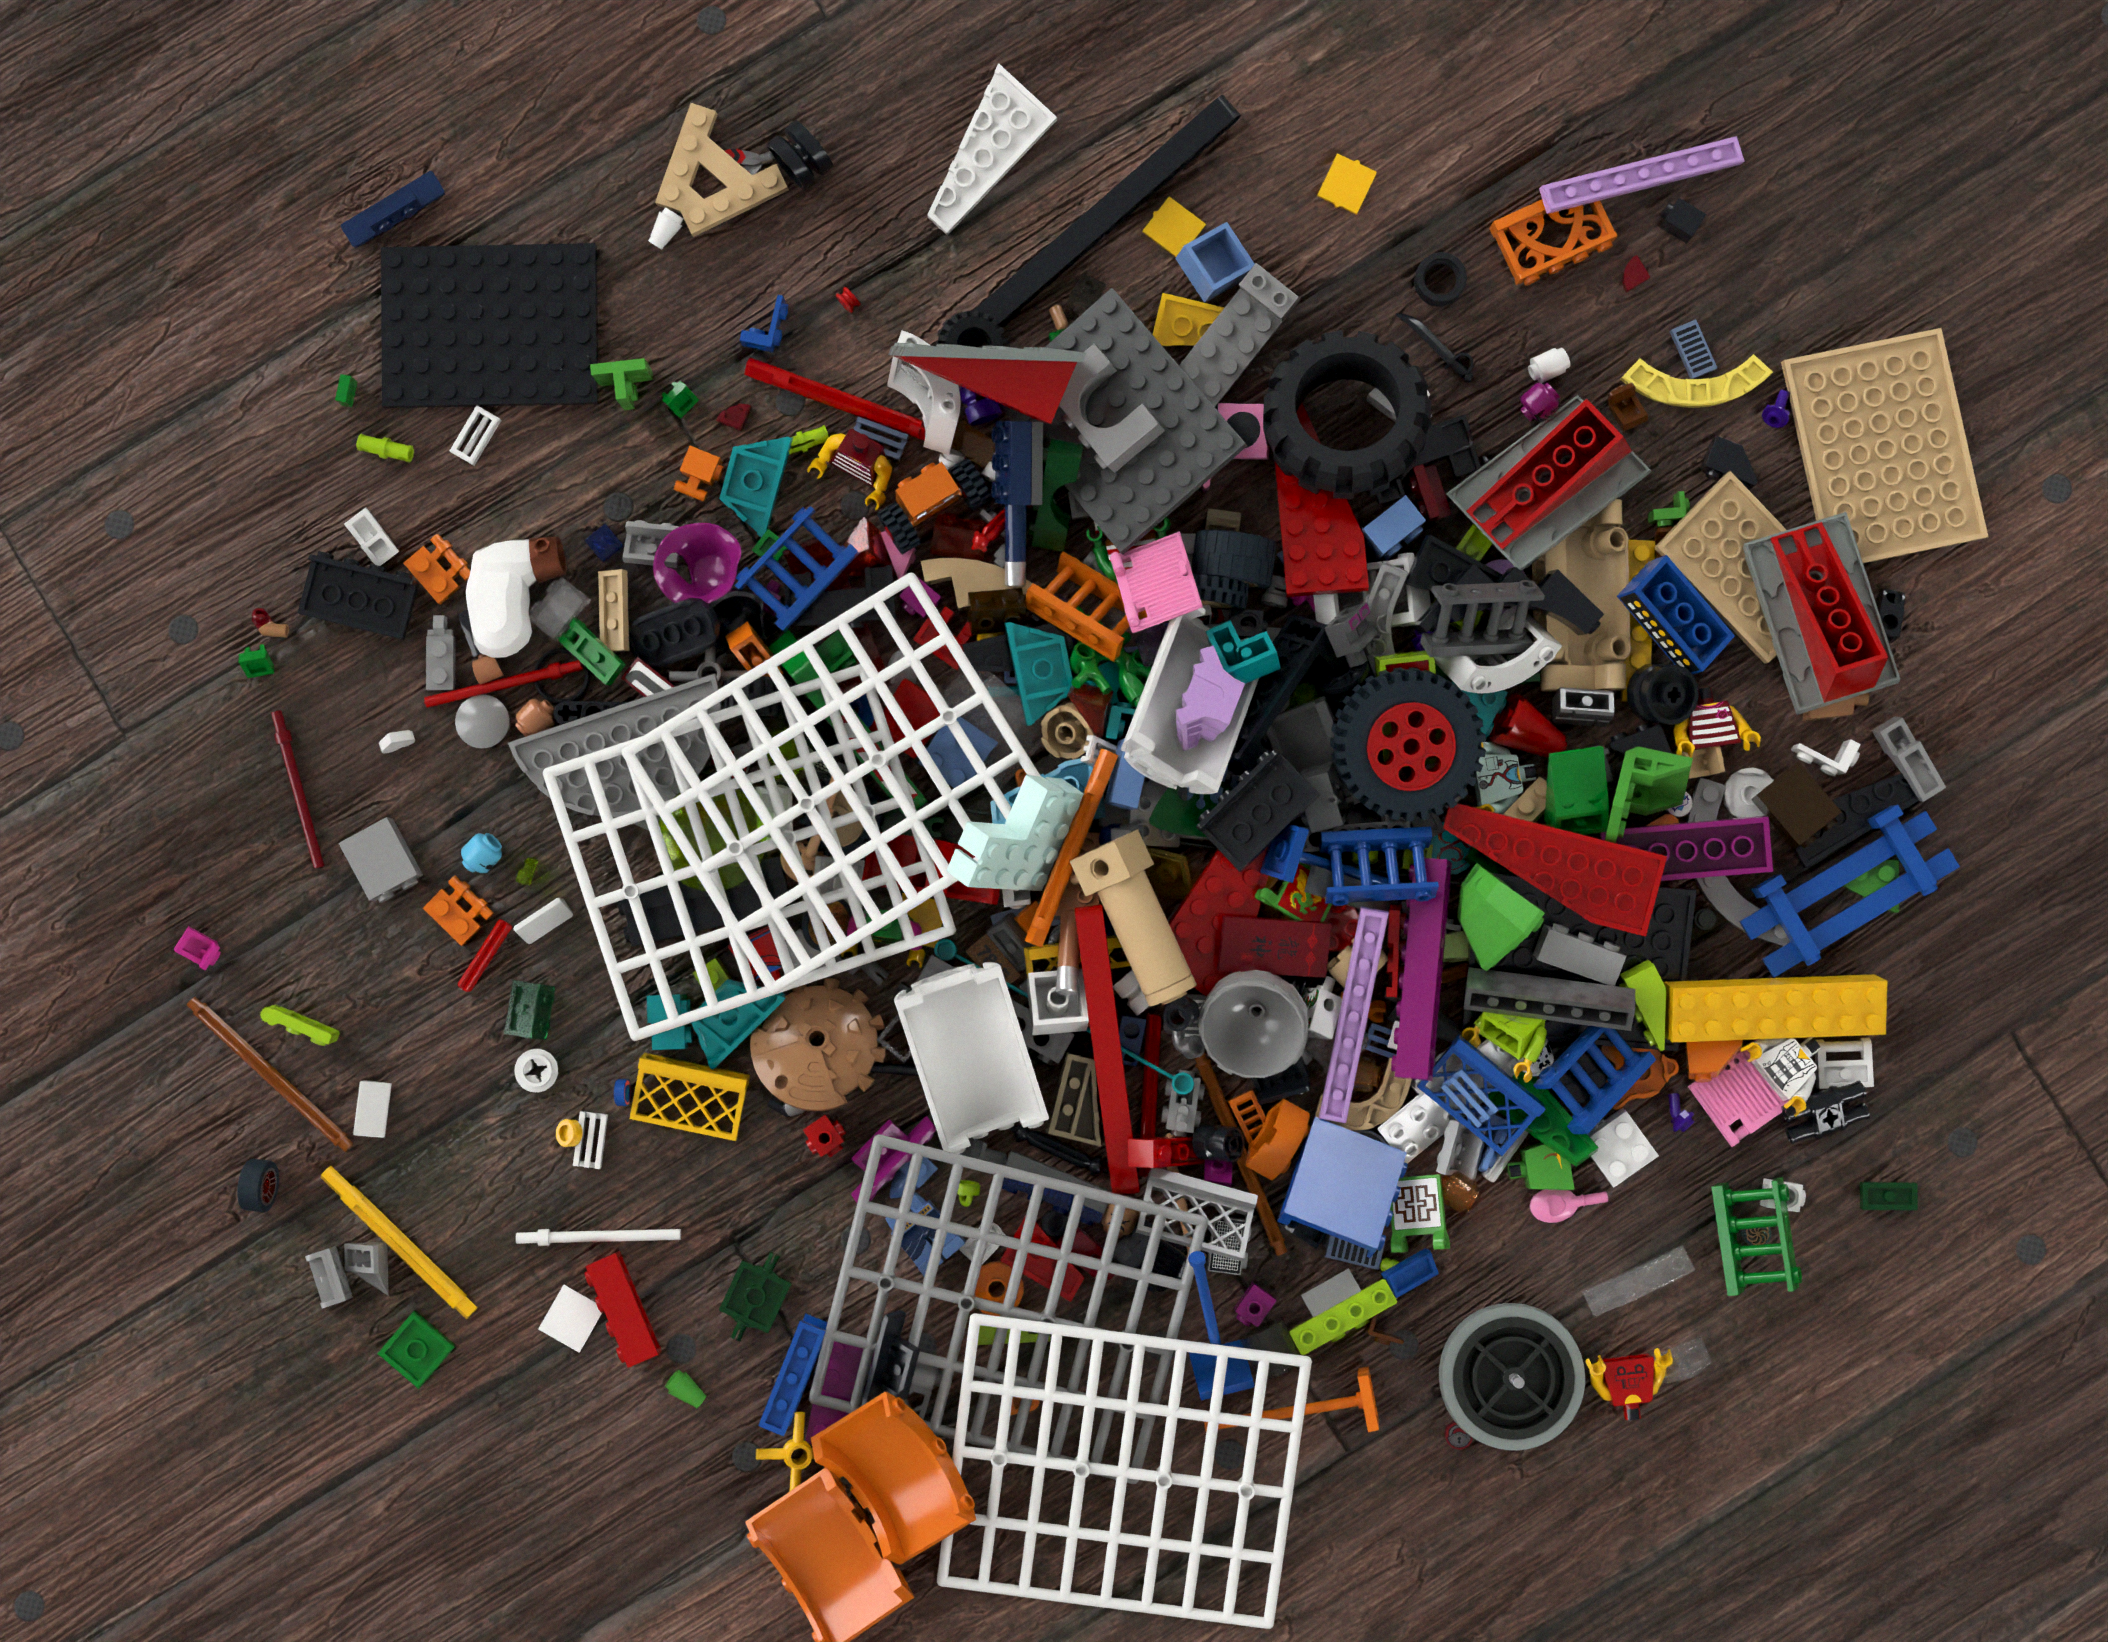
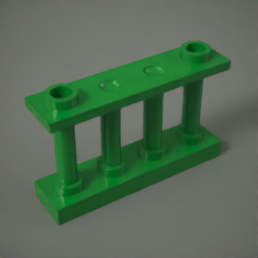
M1783 1177L1771 1181L1772 1188L1733 1191V1189H1729V1182L1717 1183L1711 1187L1728 1296L1740 1295L1745 1291L1744 1287H1747V1284L1787 1281L1788 1292L1799 1288V1283H1802L1801 1268L1796 1267L1787 1208L1790 1193L1788 1185L1784 1184ZM1774 1199L1776 1216L1738 1219L1737 1216L1733 1215L1732 1205H1735V1202ZM1779 1228L1781 1243L1742 1246L1741 1243L1737 1242L1736 1233L1741 1229ZM1783 1255L1785 1268L1783 1271L1756 1273L1742 1271L1740 1260H1743V1257Z

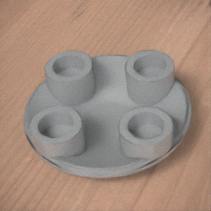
M477 695L468 698L461 704L456 713L455 725L460 738L475 748H489L498 744L510 729L509 714L506 707L500 700L490 695Z

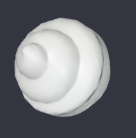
M950 449L949 455L940 454L939 463L942 462L948 470L964 460L965 455L957 450Z

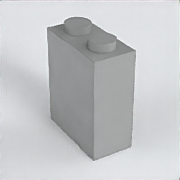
M386 817L339 843L369 901L378 900L379 903L387 901L394 896L393 891L401 887L403 890H406L418 883L417 878L423 876L393 818Z

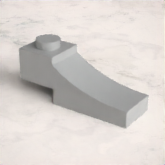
M1894 716L1872 730L1882 750L1898 767L1919 801L1924 802L1946 788L1920 741L1915 740L1902 717Z

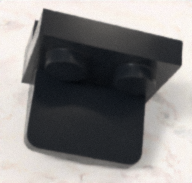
M1145 1219L1144 1226L1152 1228L1153 1224ZM1136 1224L1132 1233L1124 1235L1116 1245L1112 1262L1141 1269L1150 1236L1136 1233ZM1160 1239L1152 1272L1182 1279L1187 1260L1184 1254L1186 1249L1180 1244ZM1151 1283L1148 1284L1147 1288L1152 1293L1156 1291L1163 1292L1168 1289L1167 1287Z

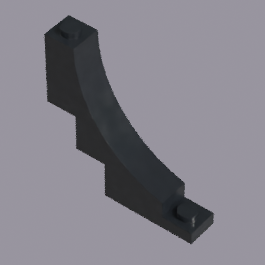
M1475 564L1466 566L1451 584H1489L1494 582ZM1517 567L1508 568L1496 583L1531 580ZM1558 569L1549 571L1537 584L1545 595L1544 600L1530 601L1528 609L1555 618L1577 635H1585L1587 633L1590 635L1600 626L1601 622L1599 620L1604 613ZM1437 599L1413 625L1418 632H1433L1437 629L1442 606ZM1504 602V606L1517 607L1518 602ZM1479 603L1477 612L1491 608L1493 603ZM1453 604L1449 623L1457 622L1465 617L1467 604Z

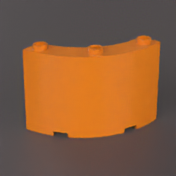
M885 1391L811 1437L815 1462L830 1470L838 1478L844 1476L852 1485L850 1491L862 1508H869L875 1520L872 1527L877 1536L884 1559L901 1565L976 1520L974 1500L968 1494L957 1467L946 1451V1444L940 1437L934 1434L924 1420L906 1405L900 1397H895Z
M827 1468L822 1469L745 1521L749 1530L747 1538L754 1548L759 1547L783 1577L781 1581L784 1588L789 1594L793 1592L814 1630L812 1633L814 1641L850 1642L909 1602L914 1596L900 1568L896 1569L891 1561L883 1558L872 1522L856 1499L853 1501L849 1499L845 1491L846 1486Z

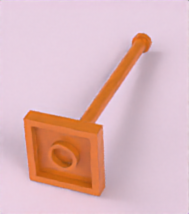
M1369 1366L1358 1368L1357 1377L1360 1392H1356L1354 1396L1307 1403L1304 1415L1358 1406L1359 1409H1364L1368 1432L1378 1431L1379 1417ZM1294 1406L1265 1410L1262 1412V1418L1276 1420L1293 1417ZM1251 1413L1241 1415L1251 1416ZM1204 1422L1205 1430L1207 1432L1208 1422ZM1219 1424L1218 1430L1237 1426Z

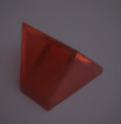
M862 517L844 544L846 548L851 544L859 552L857 557L844 569L851 576H865V567L877 568L886 567V565H892L893 567L882 539L881 531L867 518Z
M1084 684L1077 689L1072 685L1067 694L1095 735L1099 738L1102 737L1108 725L1114 691L1104 695L1095 686Z

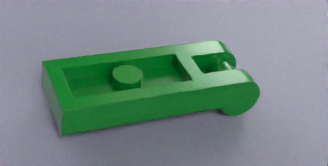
M573 618L569 623L570 628L566 633L563 632L558 641L605 685L611 686L626 664L600 641L581 620Z

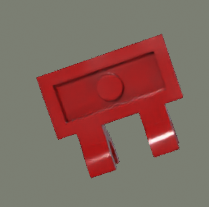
M946 606L940 613L946 625L949 624L956 614ZM930 618L926 619L913 638L921 646L940 635ZM969 622L965 624L957 637L954 636L961 649V644L967 643L973 636L971 635ZM946 644L932 652L957 671L959 670L960 666Z

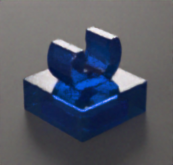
M606 524L584 540L602 562L606 561L624 546Z

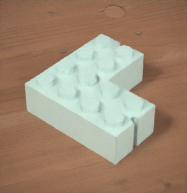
M1026 775L1005 824L967 821L958 844L978 858V862L962 850L955 849L946 871L967 887L1042 891L1054 861L1058 857L1061 845L1069 832V827L1075 813L1079 809L1084 793L1061 778Z

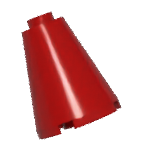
M1513 693L1506 699L1509 704L1500 714L1497 713L1492 721L1494 727L1490 735L1493 737L1489 738V740L1496 744L1549 758V753L1562 752L1567 748L1566 736L1518 693Z

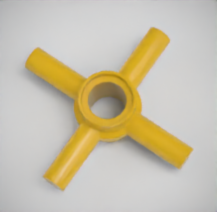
M794 1412L793 1439L788 1440L783 1448L756 1449V1460H784L786 1465L791 1468L790 1491L801 1484L802 1469L806 1468L811 1463V1460L814 1459L813 1448L804 1440L805 1412ZM803 1449V1454L800 1458H791L794 1450Z

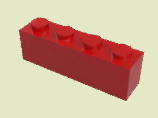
M617 1251L585 1266L587 1269L584 1272L586 1281L590 1287L594 1286L598 1295L595 1297L597 1307L601 1313L605 1312L608 1322H606L607 1331L611 1338H616L619 1347L616 1348L620 1361L622 1363L626 1362L629 1368L659 1355L662 1352L621 1252Z

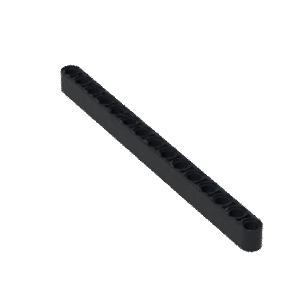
M1224 95L1216 98L973 311L985 312L991 318H995L1000 327L1005 325L1232 127L1241 117V114ZM967 329L959 335L957 345L979 347L985 342V339L978 330Z

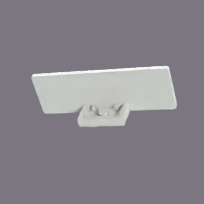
M1488 1039L1477 1047L1480 1052L1511 1077L1515 1075L1514 1066L1518 1062L1514 1056ZM1444 1051L1443 1053L1439 1054V1055L1436 1057V1059H1434V1064H1435V1063L1439 1060V1058L1445 1053V1051ZM1454 1053L1446 1061L1447 1072L1458 1071L1460 1068L1463 1069L1462 1060ZM1466 1064V1070H1472V1068ZM1443 1066L1437 1072H1443ZM1468 1074L1479 1088H1484L1481 1075ZM1460 1076L1457 1081L1464 1087V1080ZM1433 1077V1080L1429 1081L1425 1086L1433 1092L1443 1091L1440 1085L1444 1083V1077ZM1412 1080L1410 1085L1418 1095L1378 1127V1131L1390 1146L1407 1152L1405 1163H1409L1441 1137L1450 1119H1455L1417 1087L1421 1080ZM1487 1081V1087H1494ZM1453 1084L1449 1086L1452 1090H1457ZM1476 1093L1470 1094L1479 1105L1483 1102ZM1462 1094L1457 1095L1466 1105L1465 1097ZM1439 1096L1442 1100L1446 1102L1445 1096ZM1449 1097V1105L1453 1109H1460Z

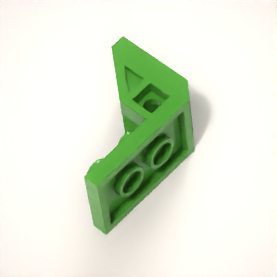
M1639 746L1626 751L1605 840L1616 843L1617 837L1623 838L1626 821L1621 820L1622 818L1628 819L1629 812L1646 816L1682 805L1693 758Z

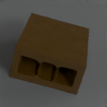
M1800 762L1793 765L1751 799L1764 816L1769 817L1770 823L1793 850L1800 845L1805 849L1817 839L1814 834L1821 828L1825 832L1838 822L1835 817L1841 813L1840 809Z

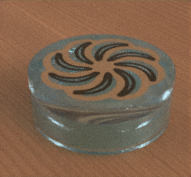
M1770 1227L1742 1229V1237L1748 1245L1767 1244L1771 1238Z

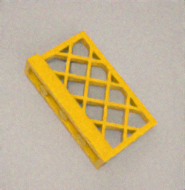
M644 1053L639 1058V1071L629 1119L732 1141L737 1140L746 1090L750 1080L749 1074L720 1068L712 1070L706 1065ZM644 1074L655 1075L661 1085L649 1092L643 1083ZM673 1080H680L687 1088V1091L675 1097L667 1084ZM701 1085L708 1086L714 1096L703 1103L694 1091ZM664 1088L671 1101L659 1107L652 1094ZM715 1088L723 1090L718 1093V1091ZM642 1090L645 1093V1095L640 1098ZM727 1091L739 1093L738 1103L731 1108H728L721 1097ZM690 1093L698 1106L686 1113L678 1100ZM646 1098L649 1099L656 1110L649 1115L637 1113L639 1102ZM717 1099L724 1112L713 1119L705 1105ZM673 1103L682 1114V1117L675 1121L668 1120L662 1111ZM699 1109L702 1110L709 1121L703 1126L694 1125L689 1117ZM734 1109H736L735 1117L731 1112ZM728 1115L733 1122L732 1133L721 1131L716 1121Z

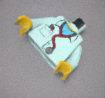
M1481 742V747L1486 749L1485 757L1479 758V763L1483 765L1481 773L1475 771L1473 775L1477 779L1474 785L1478 805L1476 808L1504 814L1518 799V794L1523 793L1522 782L1536 780L1534 764L1519 766L1517 755H1511L1509 749L1493 742Z

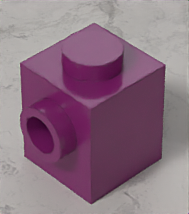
M918 578L933 604L937 607L942 601L941 596ZM910 586L901 590L899 598L903 603L900 606L911 616L916 613L925 621L929 616Z
M1252 1281L1234 1307L1235 1312L1238 1313L1236 1318L1248 1327L1251 1324L1258 1327L1277 1300Z

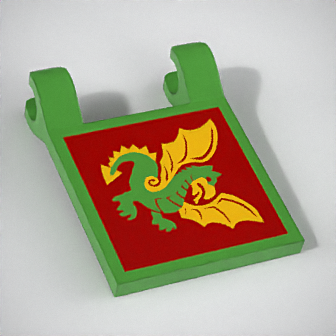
M1301 862L1298 864L1293 883L1284 881L1277 895L1268 888L1258 889L1255 894V899L1275 908L1293 920L1324 922L1332 903L1325 904L1324 898L1304 892L1311 867Z

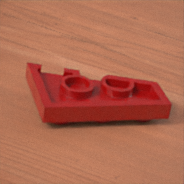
M1025 1217L1014 1234V1238L1020 1239ZM1036 1222L1031 1242L1059 1249ZM1007 1247L1000 1261L1013 1268L1017 1250ZM1028 1253L1022 1274L1050 1290L1057 1260ZM1068 1263L1060 1296L1070 1302L1085 1278L1074 1264Z

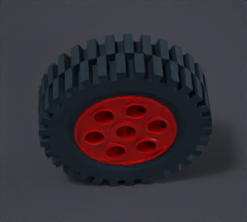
M1401 667L1393 668V672L1384 670L1378 672L1379 676L1376 678L1370 676L1364 679L1366 684L1362 687L1359 684L1352 690L1355 694L1351 698L1346 696L1342 701L1346 704L1343 710L1338 708L1335 716L1339 719L1337 724H1332L1331 729L1335 733L1334 738H1330V746L1334 749V753H1331L1332 761L1337 766L1335 770L1351 794L1368 809L1374 810L1381 816L1388 815L1394 820H1399V817H1403L1406 821H1414V817H1419L1422 820L1429 819V813L1432 812L1438 816L1444 813L1442 809L1444 806L1447 805L1453 808L1457 805L1454 800L1456 797L1461 796L1464 799L1468 794L1465 790L1468 784L1474 786L1477 781L1473 777L1475 771L1481 773L1483 765L1479 763V758L1485 757L1486 749L1481 747V742H1486V734L1481 732L1480 729L1484 727L1482 719L1477 717L1476 713H1478L1475 705L1470 703V698L1459 687L1445 678L1430 671H1421L1409 667L1408 670ZM1419 711L1421 715L1420 721L1415 725H1410L1408 722L1409 715L1412 712ZM1387 722H1394V731L1389 735H1383V725ZM1436 728L1441 729V738L1436 742H1431L1429 738L1431 731ZM1408 739H1415V748L1410 752H1405L1403 748L1404 743ZM1383 749H1389V759L1385 762H1379L1377 758L1378 753ZM1430 756H1436V765L1431 769H1426L1425 760ZM1404 766H1410V776L1406 779H1400V769Z

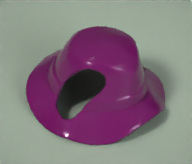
M693 523L678 527L664 537L656 550L653 562L655 580L664 595L674 603L688 598H699L709 604L726 595L733 586L738 563L741 558V547L731 533L715 524ZM671 553H677L686 562L691 574V584H688L674 569L665 566V560Z

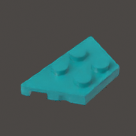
M792 437L735 446L732 449L719 499L728 508H731L743 522H746L753 528L759 537H762L769 529L791 448Z
M1006 622L1004 624L1026 726H1030L1075 690L1071 683L1073 678L1064 636Z
M727 979L715 991L718 1002L747 991L743 982ZM781 992L692 1022L691 1024L706 1055L709 1067L712 1070L715 1069L786 999L785 994ZM706 1001L699 1008L707 1006Z

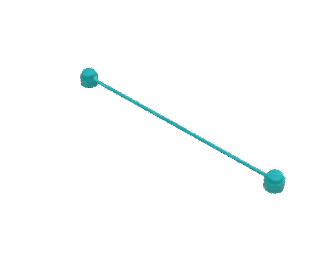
M942 939L936 943L934 951L940 960L950 961L957 958L968 965L974 964L957 954V946L953 941ZM1006 982L1007 987L1028 998V993ZM1087 1027V1032L1091 1034L1090 1028ZM1121 1046L1122 1052L1172 1079V1087L1176 1093L1184 1095L1193 1090L1194 1079L1190 1074L1181 1072L1173 1076Z

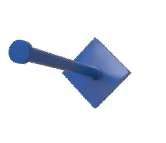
M1290 824L1268 846L1260 873L1293 883L1299 862L1332 871L1331 860L1303 852L1309 830ZM1342 864L1343 875L1360 880L1358 868ZM1371 873L1373 885L1389 884L1387 877Z
M1201 1251L1192 1252L1188 1260L1190 1266L1194 1269L1210 1344L1244 1348L1242 1339L1221 1344L1204 1266L1206 1263L1205 1254ZM1189 1352L1200 1399H1209L1212 1396L1217 1356ZM1228 1357L1223 1395L1254 1388L1248 1360Z

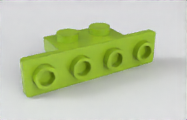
M1381 1279L1291 1329L1289 1334L1300 1354L1305 1355L1330 1340L1331 1342L1338 1341L1346 1335V1331L1354 1327L1355 1329L1363 1327L1370 1322V1318L1395 1305L1397 1300L1386 1280Z

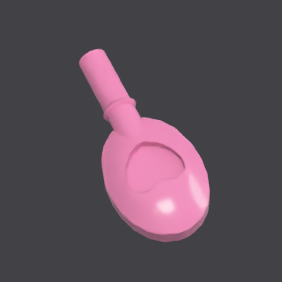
M1543 1189L1532 1197L1530 1211L1538 1220L1556 1223L1570 1218L1580 1206L1585 1207L1587 1205L1608 1202V1196L1606 1191L1575 1196L1570 1190Z

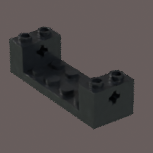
M1291 614L1272 642L1277 651L1281 669L1259 678L1228 762V770L1242 775L1247 770L1252 771L1258 765V758L1267 751L1259 742L1312 664L1333 671H1337L1342 664L1345 655L1341 657L1336 656L1324 629L1327 624Z

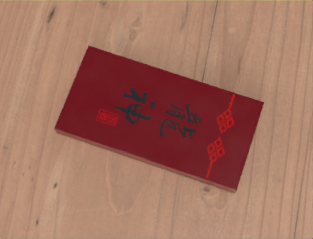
M1223 915L1217 969L1218 971L1226 972L1259 970L1270 972L1274 975L1326 978L1332 924L1319 921Z

